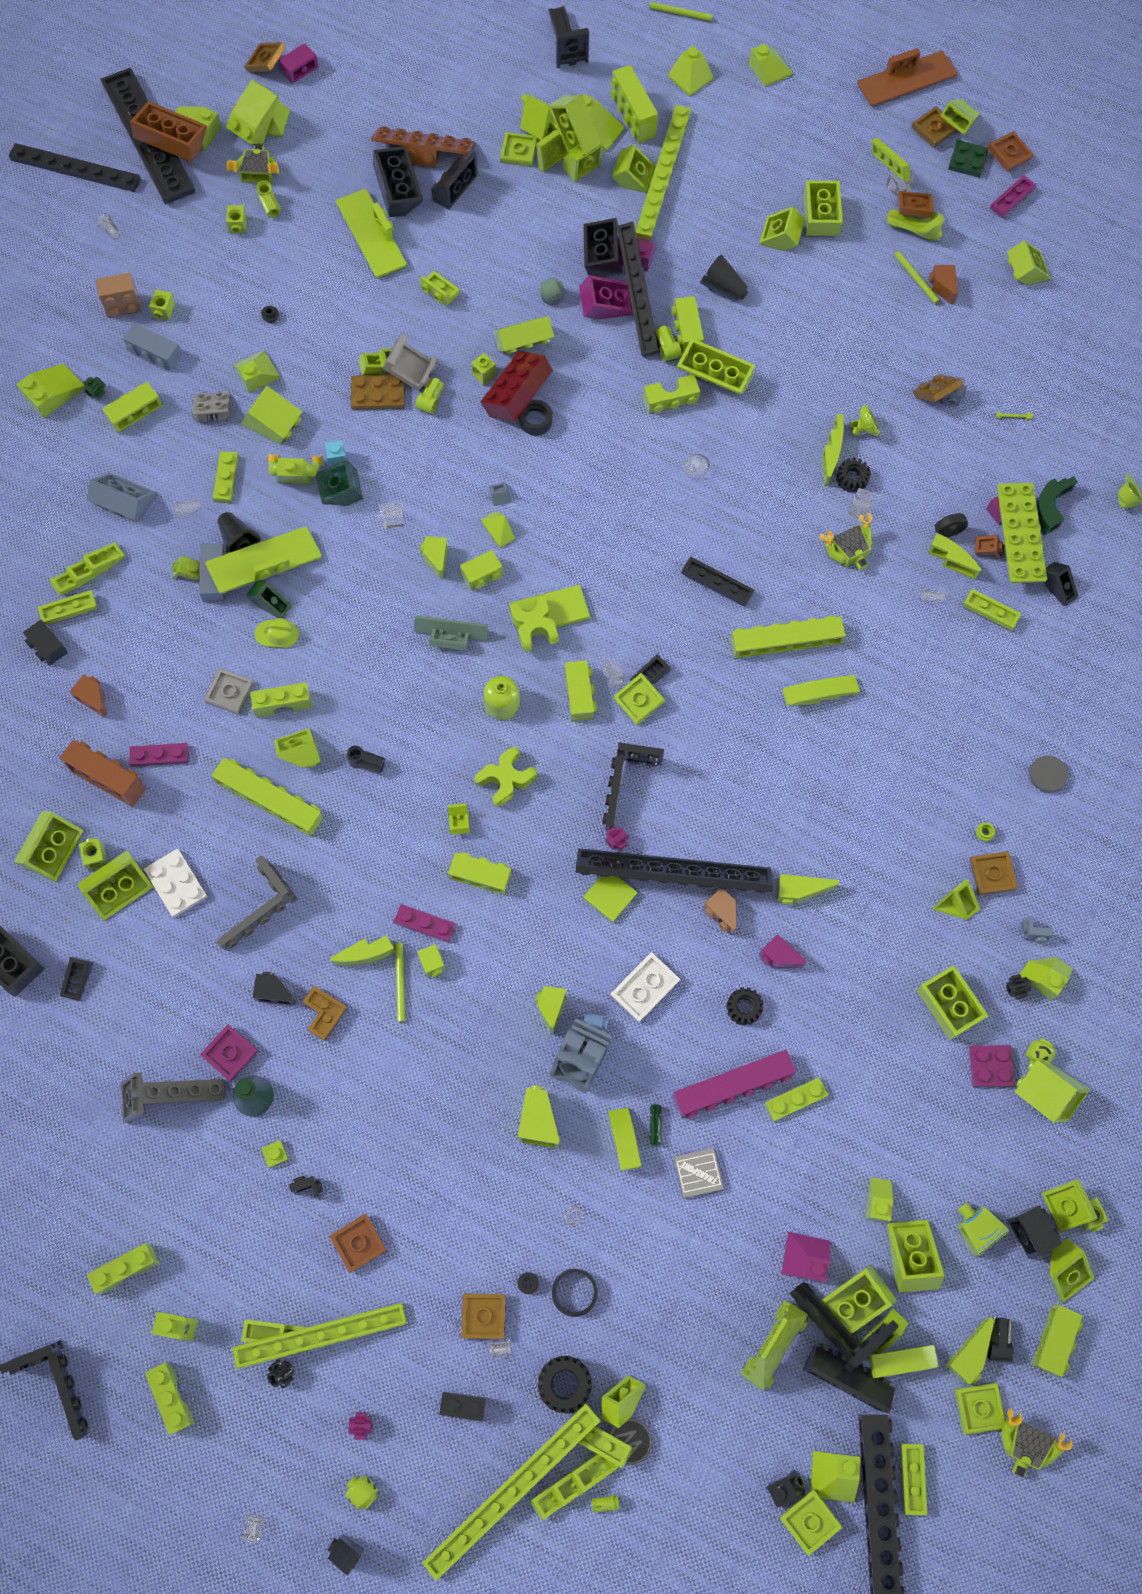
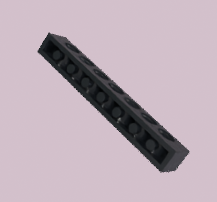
M858 1414L870 1594H905L904 1587L900 1584V1576H903V1566L898 1558V1552H901L900 1537H897L896 1528H899V1515L895 1513V1504L898 1502L896 1489H893L896 1471L895 1466H892L891 1456H894V1446L890 1442L889 1433H892V1421L888 1419L886 1414ZM876 1431L881 1434V1441L878 1444H874L872 1441V1435ZM877 1455H881L883 1464L881 1467L876 1468L873 1462L874 1458ZM882 1478L885 1482V1487L883 1490L877 1491L875 1483L878 1479ZM881 1502H884L887 1507L883 1515H879L877 1512V1506ZM886 1526L888 1536L881 1539L879 1537V1530L881 1527ZM884 1551H889L890 1559L887 1563H882L880 1559L881 1553ZM886 1575H890L892 1578V1583L889 1587H883L882 1580Z

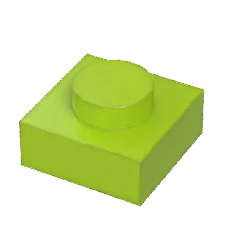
M281 1140L261 1148L268 1168L289 1160Z

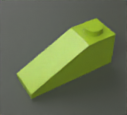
M780 874L777 887V902L790 906L793 903L805 901L836 889L839 880Z
M986 1317L945 1365L964 1384H975L982 1376L980 1372L984 1369L994 1325L992 1317Z

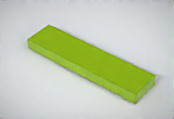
M879 138L872 139V154L902 181H910V165Z

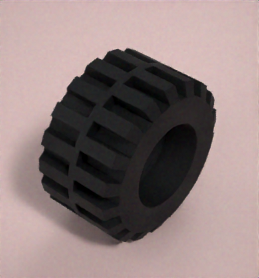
M558 1356L551 1359L542 1368L538 1379V1391L542 1401L551 1410L565 1414L574 1412L584 1406L590 1397L592 1389L591 1375L587 1367L580 1360L571 1356ZM560 1371H570L577 1378L578 1387L571 1397L562 1398L553 1391L552 1380Z

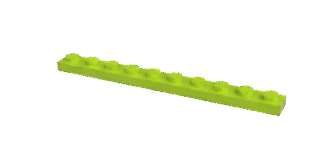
M675 105L637 224L636 233L638 238L652 239L690 118L691 108Z
M587 1403L422 1562L435 1581L456 1563L601 1421Z

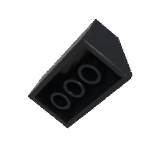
M407 147L374 150L373 167L389 218L405 216L423 202Z
M820 1344V1347L817 1345L813 1346L803 1370L879 1412L889 1414L895 1388L890 1386L891 1381L884 1377L873 1378L870 1375L871 1370L862 1365H859L858 1368L856 1367L849 1373L844 1367L849 1361L840 1354L839 1357L831 1353L832 1349L823 1344Z

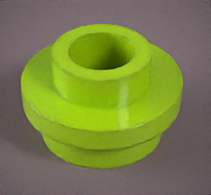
M981 823L976 828V836L981 841H990L995 836V828L990 823ZM982 830H986L988 835H984Z

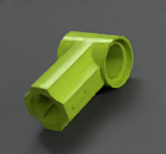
M267 181L259 182L256 187L258 198L267 217H278L281 209L274 196L271 184Z
M661 326L656 330V337L660 345L663 361L681 357V347L678 342H675L670 328Z
M437 378L430 379L423 394L420 393L418 395L415 407L433 414L437 408L438 398L444 389V383Z

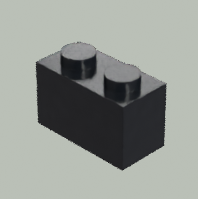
M39 620L23 632L27 638L24 640L30 649L35 648L38 651L35 653L41 662L46 661L49 666L68 653L42 620Z
M444 1391L442 1393L439 1415L483 1421L487 1397Z

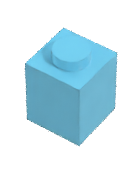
M343 440L325 443L329 468L347 467Z

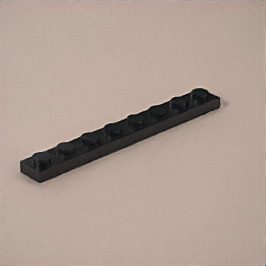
M14 143L9 154L10 160L131 192L136 191L141 181L138 174Z
M631 221L617 226L641 355L646 357L660 352L634 222Z

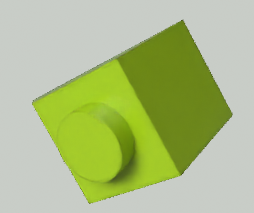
M425 536L424 543H421L420 554H423L424 561L440 579H444L448 549L447 538Z
M870 1177L866 1219L884 1223L890 1222L893 1207L892 1182L890 1180Z
M893 1308L880 1318L860 1341L861 1344L882 1323L888 1325L894 1320L899 1327L870 1355L883 1353L901 1337L909 1324Z
M629 1375L602 1397L601 1419L617 1428L621 1427L632 1417L646 1384Z

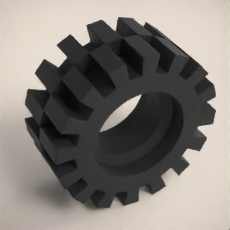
M848 458L847 461L844 460L840 464L836 480L839 482V487L843 486L842 490L845 491L847 488L849 493L854 490V493H857L858 489L862 491L867 486L871 471H869V466L866 467V462L861 463L862 459L859 458V461H856V458H853L851 461ZM847 472H857L860 478L856 480L851 479L847 476Z
M741 987L739 990L736 989L730 995L726 1005L727 1014L731 1016L730 1019L732 1021L735 1020L738 1025L741 1023L742 1026L751 1025L753 1022H756L764 1009L761 995H758L756 990L752 991L749 987L747 989H744V987ZM747 999L752 1003V1011L750 1013L744 1014L738 1010L737 1004L740 1000Z

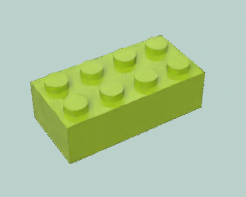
M628 65L613 70L610 96L612 101L616 102L618 112L622 113L625 125L629 126L631 136L636 139L638 144L656 138L658 113L632 66Z

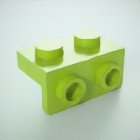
M433 271L427 278L424 276L420 277V285L423 292L429 293L438 303H442L446 307L460 294L458 287L436 271Z

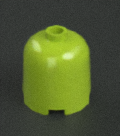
M504 675L495 676L486 683L483 690V705L488 715L490 714L497 720H507L512 718L520 708L519 688L510 677Z

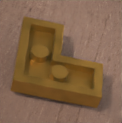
M315 986L312 987L303 1000V1004L318 1013L307 1030L323 1041H326L347 1010V1006Z

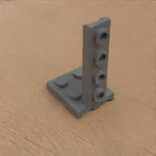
M262 855L255 859L259 864L257 869L270 880L268 882L269 886L278 894L217 940L218 945L224 950L234 948L241 938L250 936L257 926L267 923L270 920V916L283 911L289 902L292 904L298 900L274 865Z
M136 1072L121 1082L123 1123H132L143 1115L144 1105L222 1101L225 1099L224 1079L143 1083L142 1072Z

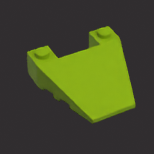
M783 1300L773 1317L776 1323L757 1355L750 1356L740 1376L760 1390L769 1389L775 1380L773 1374L798 1331L803 1332L808 1323L806 1320L808 1314L789 1301Z

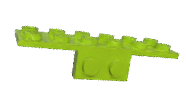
M362 189L336 200L340 212L376 278L407 267V263L393 239L392 231H394L392 222L387 220L385 209L381 208L378 202H373L367 189Z
M998 484L997 493L1010 583L1046 582L1047 575L1043 554V541L1040 533L1041 526L1038 519L1034 484Z
M305 526L205 562V565L218 592L223 594L318 560L322 555L308 527Z

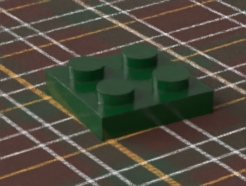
M957 140L948 170L980 178L988 148Z

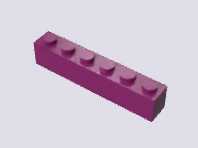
M786 1049L673 1092L672 1096L681 1118L686 1116L687 1119L699 1115L698 1111L703 1109L708 1112L718 1108L717 1104L719 1103L730 1104L736 1101L735 1097L743 1095L745 1098L755 1094L754 1090L762 1088V1090H767L773 1087V1083L781 1081V1083L792 1080L796 1070Z

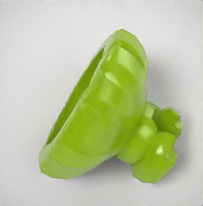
M863 405L860 409L859 419L850 421L853 434L857 437L865 431L872 436L880 435V430L868 405Z

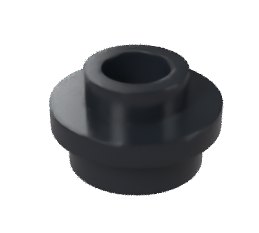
M266 306L262 309L261 316L266 322L273 323L277 320L279 313L276 307Z
M526 1272L519 1277L518 1288L522 1293L532 1294L537 1290L539 1281L535 1274ZM527 1279L532 1281V1286L529 1288L524 1286V1282Z

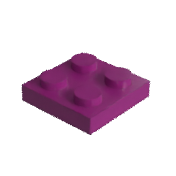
M227 1024L200 1055L231 1082L258 1053V1050Z
M1011 1045L969 1047L972 1087L1015 1086Z

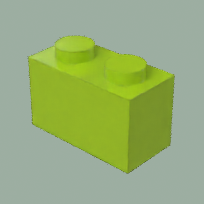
M490 550L461 564L460 572L472 591L482 588L490 581L498 580L503 575V567L493 550Z

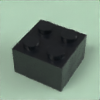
M1040 1205L1028 1208L1007 1219L1028 1258L1041 1256L1062 1245L1059 1232L1051 1226L1047 1211L1041 1208Z

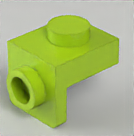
M180 556L172 564V578L176 579L178 576L197 581L200 577V561Z
M467 804L448 805L450 835L470 833Z

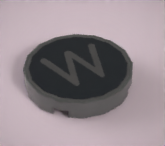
M630 1418L621 1427H612L610 1435L633 1447L626 1464L634 1465L640 1463L648 1456L652 1446V1437L649 1429L643 1422Z

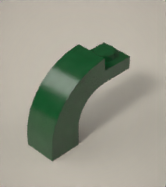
M1074 476L1069 479L1064 478L1059 482L1054 478L1046 484L1040 493L1036 505L1041 531L1044 536L1060 528L1065 520L1056 507L1055 499L1074 489L1078 482Z

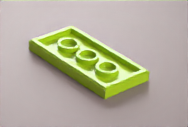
M580 584L543 594L549 606L548 618L554 621L556 628L590 619ZM536 596L514 601L526 612L536 608Z

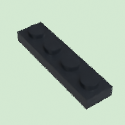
M691 556L681 572L682 575L746 607L755 589Z

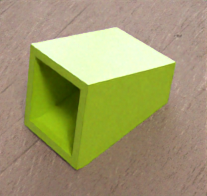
M266 385L241 424L280 444L283 439L287 441L293 433L290 431L292 426L297 427L302 420L299 417L302 411Z
M1037 1059L1029 1065L1027 1075L1017 1082L1016 1086L1018 1088L1015 1090V1093L1053 1123H1062L1070 1120L1091 1089L1043 1059Z
M531 1085V1088L526 1087L518 1142L559 1149L560 1139L547 1091L543 1090L544 1087L538 1085Z

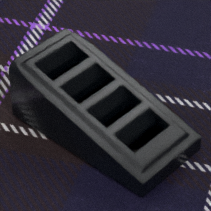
M657 654L630 680L632 681L640 673H647L651 677L648 681L653 685L664 677L671 668ZM657 663L662 667L661 670L655 666ZM651 668L657 673L655 676L650 672Z
M70 957L60 992L61 997L80 1001L93 961ZM76 964L83 965V969L76 968ZM73 972L80 973L81 977L74 976ZM70 981H78L79 985L71 984ZM68 987L77 989V993L67 991Z

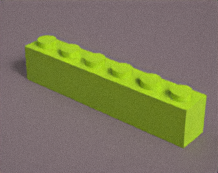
M831 615L823 619L811 618L802 622L795 620L787 624L774 623L771 626L765 627L758 625L750 629L738 628L732 631L730 640L734 659L843 644L846 635L842 617Z
M223 758L211 775L214 782L310 837L323 820L320 808L313 804L309 806L298 795L293 797L282 786L277 788L266 777L261 779L256 776V772L252 769L240 767V763L234 759L228 760Z

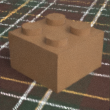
M131 272L96 279L98 295L107 317H116L142 311L139 293Z

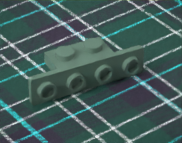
M415 616L414 618L415 632L431 634L429 646L466 651L469 639L487 641L488 639L487 624Z

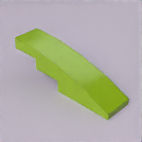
M836 414L834 429L830 430L828 445L824 446L822 453L824 486H828L841 451L844 414Z
M114 542L84 555L82 561L66 567L65 573L51 578L50 584L57 594L62 596L101 575L122 560L125 554Z
M848 675L785 687L782 689L787 706L819 704L823 700H835L841 696L857 695L860 689L855 675Z
M596 1454L535 1496L530 1502L542 1521L580 1494L586 1492L619 1467Z

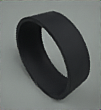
M568 1269L558 1275L553 1283L552 1300L554 1305L561 1313L567 1316H583L594 1307L597 1301L598 1289L596 1282L584 1270ZM577 1272L584 1274L592 1282L594 1297L591 1304L583 1311H567L557 1300V1284L568 1273Z

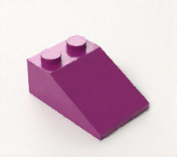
M588 275L579 286L584 317L606 319L634 315L627 282Z

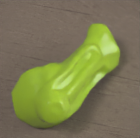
M890 209L887 214V224L891 227L906 229L933 241L942 237L941 229L945 217L939 212L934 213L932 218L922 220L911 216H903L899 214L898 209Z

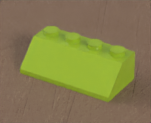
M691 338L677 364V368L741 395L747 390L754 376L755 365Z

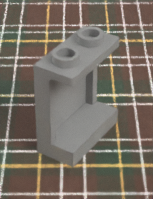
M401 334L382 368L419 391L422 386L426 387L429 383L430 378L428 376L436 369L437 364L435 362L438 357L434 356L430 359L405 343L408 337Z

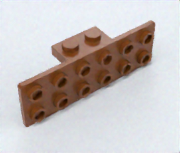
M916 48L892 56L888 60L885 71L857 81V85L870 106L873 107L956 77L957 71L943 50L919 58L921 52Z
M386 126L378 128L371 137V141L406 146L412 164L430 167L437 166L438 151L466 154L471 152L475 146V141H471L470 138L455 139L454 136L450 135L441 137L436 133H429L427 135L422 134L421 131L406 132L405 129L392 130Z

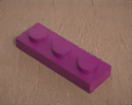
M1023 175L991 204L990 209L1003 218L1035 189L1036 184Z
M187 743L130 746L129 765L131 767L189 763V745Z
M402 904L394 919V924L447 943L450 942L456 927V923Z

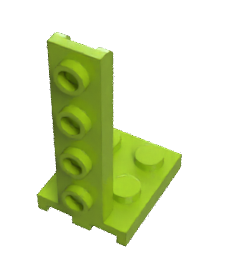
M525 94L521 96V101L523 102L522 109H524L526 99ZM551 116L548 129L549 135L536 143L539 169L542 172H545L561 161L568 153L553 116Z

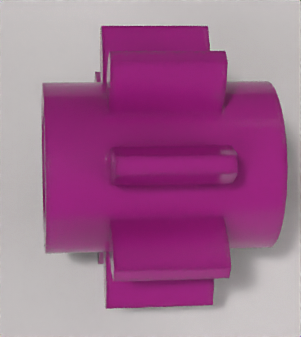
M613 826L606 831L608 837L605 838V841L612 850L618 848L621 851L627 846L628 842L626 840L629 839V836L623 828L620 827L616 830Z
M355 1412V1417L349 1418V1434H354V1440H365L366 1435H371L372 1417H367V1412Z

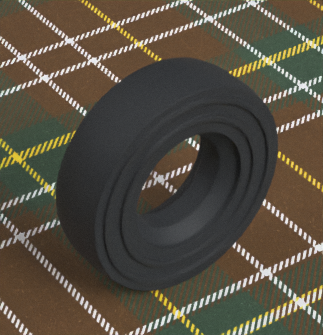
M962 513L948 515L935 524V531L944 537L957 535L968 527L967 517Z

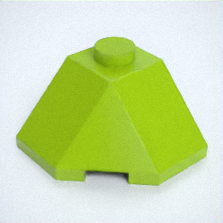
M1057 957L1028 961L1020 974L1021 978H1028L1031 987L1052 1000L1060 994L1069 980L1073 968Z

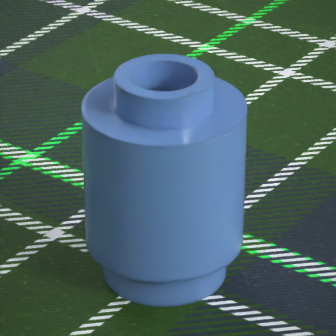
M585 1013L584 1017H580L581 1021H586L591 1026L607 1032L608 1018H604V1015Z

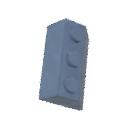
M109 472L90 480L86 500L92 502L95 506L107 508L112 513H119L128 520H136L144 516L155 498L156 492Z

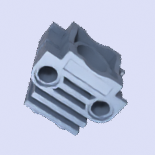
M576 1018L560 1045L549 1076L557 1080L566 1081L577 1090L586 1094L605 1057L612 1036L606 1031L599 1030L588 1022Z

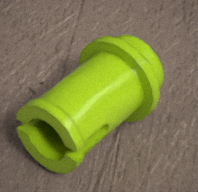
M611 1494L608 1497L592 1498L593 1513L611 1510L615 1513V1510H620L618 1495L614 1496V1494Z

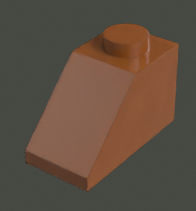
M934 265L932 272L929 273V283L932 284V290L949 304H954L958 295L955 265Z
M83 674L69 692L74 699L105 718L107 714L104 691L99 685L100 681L93 676L89 678Z

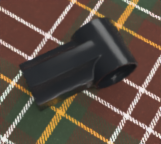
M356 745L351 746L347 750V760L351 767H360L380 775L386 760L384 757L364 751L360 746ZM358 754L360 758L352 759L351 756Z
M992 1317L994 1325L987 1352L988 1360L1011 1363L1013 1360L1011 1319Z

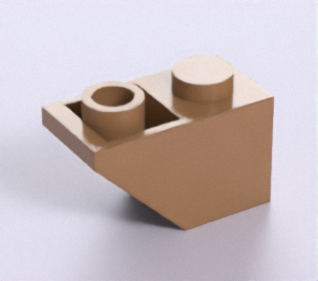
M719 889L705 903L704 912L709 918H714L725 933L729 932L732 935L736 930V900L724 889Z

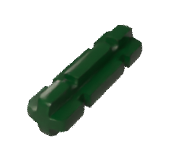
M653 1104L650 1106V1114H652L650 1116V1133L652 1134L650 1136V1144L660 1145L661 1105Z

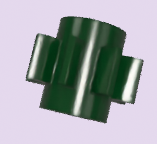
M88 377L83 382L86 386L84 392L92 399L95 397L101 398L106 393L104 390L106 385L98 377L94 379Z

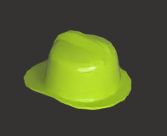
M1126 473V482L1118 490V502L1122 508L1128 507L1131 509L1142 504V494L1135 479L1129 473Z
M283 618L265 620L256 627L254 632L256 641L262 646L287 648L294 645L299 638V630L296 625Z

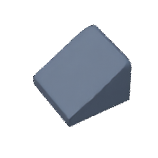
M506 483L489 486L494 506L511 502Z

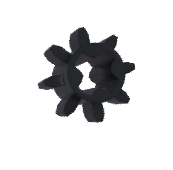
M1016 974L1009 978V982H1006V989L1009 996H1015L1016 1000L1028 996L1027 992L1031 991V985L1027 977L1021 978V974Z
M278 1359L267 1369L269 1371L267 1379L273 1387L280 1385L284 1389L294 1380L292 1377L294 1369L288 1361L281 1363Z

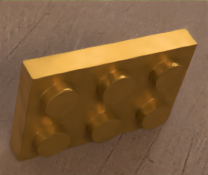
M394 375L351 376V409H404V382Z

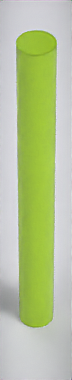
M650 2L649 9L711 22L713 18L712 14Z
M897 251L894 254L896 259L931 301L937 304L940 301L938 296L903 254Z
M395 943L397 1022H405L403 943Z

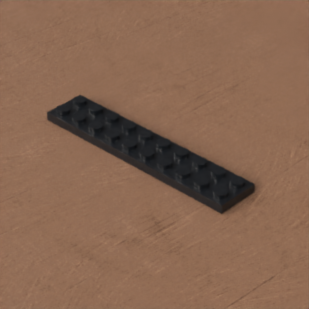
M131 67L101 78V83L164 204L195 193V188L178 156L133 138L130 121L148 102V99Z
M578 848L575 873L582 875L615 876L621 879L635 878L641 881L655 880L661 883L675 882L680 885L695 884L700 887L715 886L720 889L735 888L740 891L756 890L760 893L772 892L773 888L771 867Z

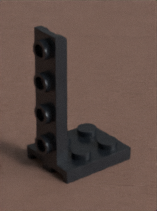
M565 6L555 9L549 8L548 12L556 36L557 68L564 64L573 66L576 65V62L580 61L589 63L588 28L572 30Z
M618 743L617 756L612 758L611 768L614 769V776L609 777L608 787H612L611 795L607 794L605 805L609 806L608 813L603 815L602 824L606 825L605 830H609L614 826L624 760H628L632 764L644 762L648 766L657 767L662 765L664 749Z
M802 1282L789 1293L795 1302L809 1315L810 1319L822 1330L824 1335L849 1361L844 1366L849 1373L899 1327L894 1320L888 1325L882 1323L860 1344L807 1283Z
M61 1340L0 1365L1 1374L9 1371V1374L12 1375L28 1368V1363L32 1367L45 1360H49L73 1439L78 1440L87 1435L88 1423L85 1417L82 1418L80 1412L82 1408L81 1401L78 1396H75L73 1390L75 1382L73 1376L68 1374L66 1367L68 1366V1360L66 1355L61 1352V1349H63Z

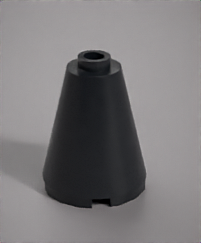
M722 254L716 258L709 267L707 274L700 281L703 286L736 301H739V299L743 301L749 293L746 283Z
M231 512L222 513L218 517L217 524L227 554L261 541L256 531Z

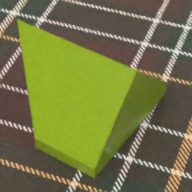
M966 879L931 909L967 920L979 911L980 907L971 884Z

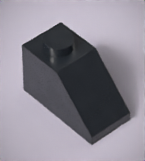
M1053 562L1046 567L1047 580L1044 583L1057 600L1066 606L1076 599L1078 592L1070 566Z
M264 971L262 974H256L252 996L255 1001L288 1005L296 1004L295 999L274 973Z
M341 1535L339 1539L334 1538L330 1544L328 1551L331 1553L328 1559L348 1576L353 1571L364 1548Z

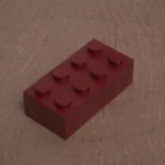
M518 351L515 354L514 358L480 401L489 417L512 422L518 419L553 371L545 355Z

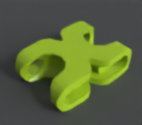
M543 594L535 597L536 608L529 612L523 611L517 602L509 604L513 624L519 628V641L524 652L532 650L531 639L535 635L546 636L550 644L558 643V632L554 621L548 618L549 606Z
M516 746L511 747L500 755L499 766L488 764L474 777V782L478 786H483L489 782H495L500 786V789L492 798V803L496 807L504 805L513 798V787L525 789L537 779L539 774L534 767L524 771H517L513 768L512 765L520 757V750Z

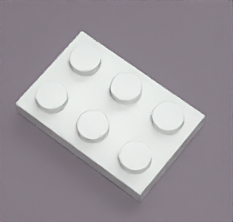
M179 849L174 850L144 868L173 918L208 898Z
M651 952L620 983L610 996L639 1023L680 981V978Z

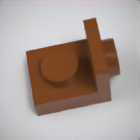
M998 535L976 537V556L995 555L997 559L1001 558V552H1004V543L1000 541Z

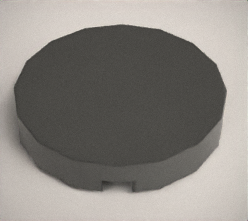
M1045 755L1032 763L1029 770V778L1035 787L1041 789L1040 791L1054 793L1066 784L1068 770L1059 758Z

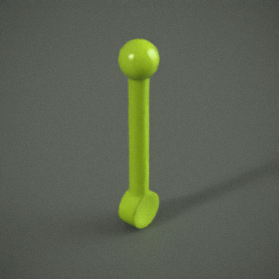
M1002 412L996 413V417L998 419L1002 417H1013L1031 420L1033 417L1032 413L1030 412L1026 414H1003Z

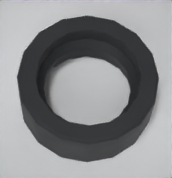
M531 400L519 416L521 428L530 435L538 436L546 433L552 426L551 407L544 401ZM540 411L546 415V420L541 424H531L526 421L525 417L529 412Z

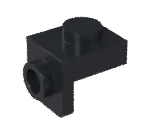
M305 1175L293 1179L294 1183L289 1184L293 1194L312 1188L315 1198H321L320 1192H323V1187L320 1179L316 1180L314 1176L308 1178Z
M795 1470L767 1486L777 1508L799 1498L805 1491L803 1480L797 1475Z

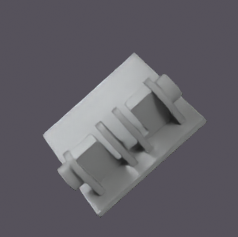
M217 392L214 394L200 393L194 395L192 410L194 420H198V422L211 421V414H213L214 421L217 420V417L218 420L230 418V410H228L230 393Z

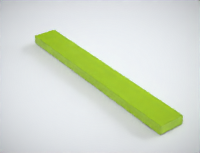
M403 1303L234 1346L232 1350L236 1369L405 1325L407 1322Z

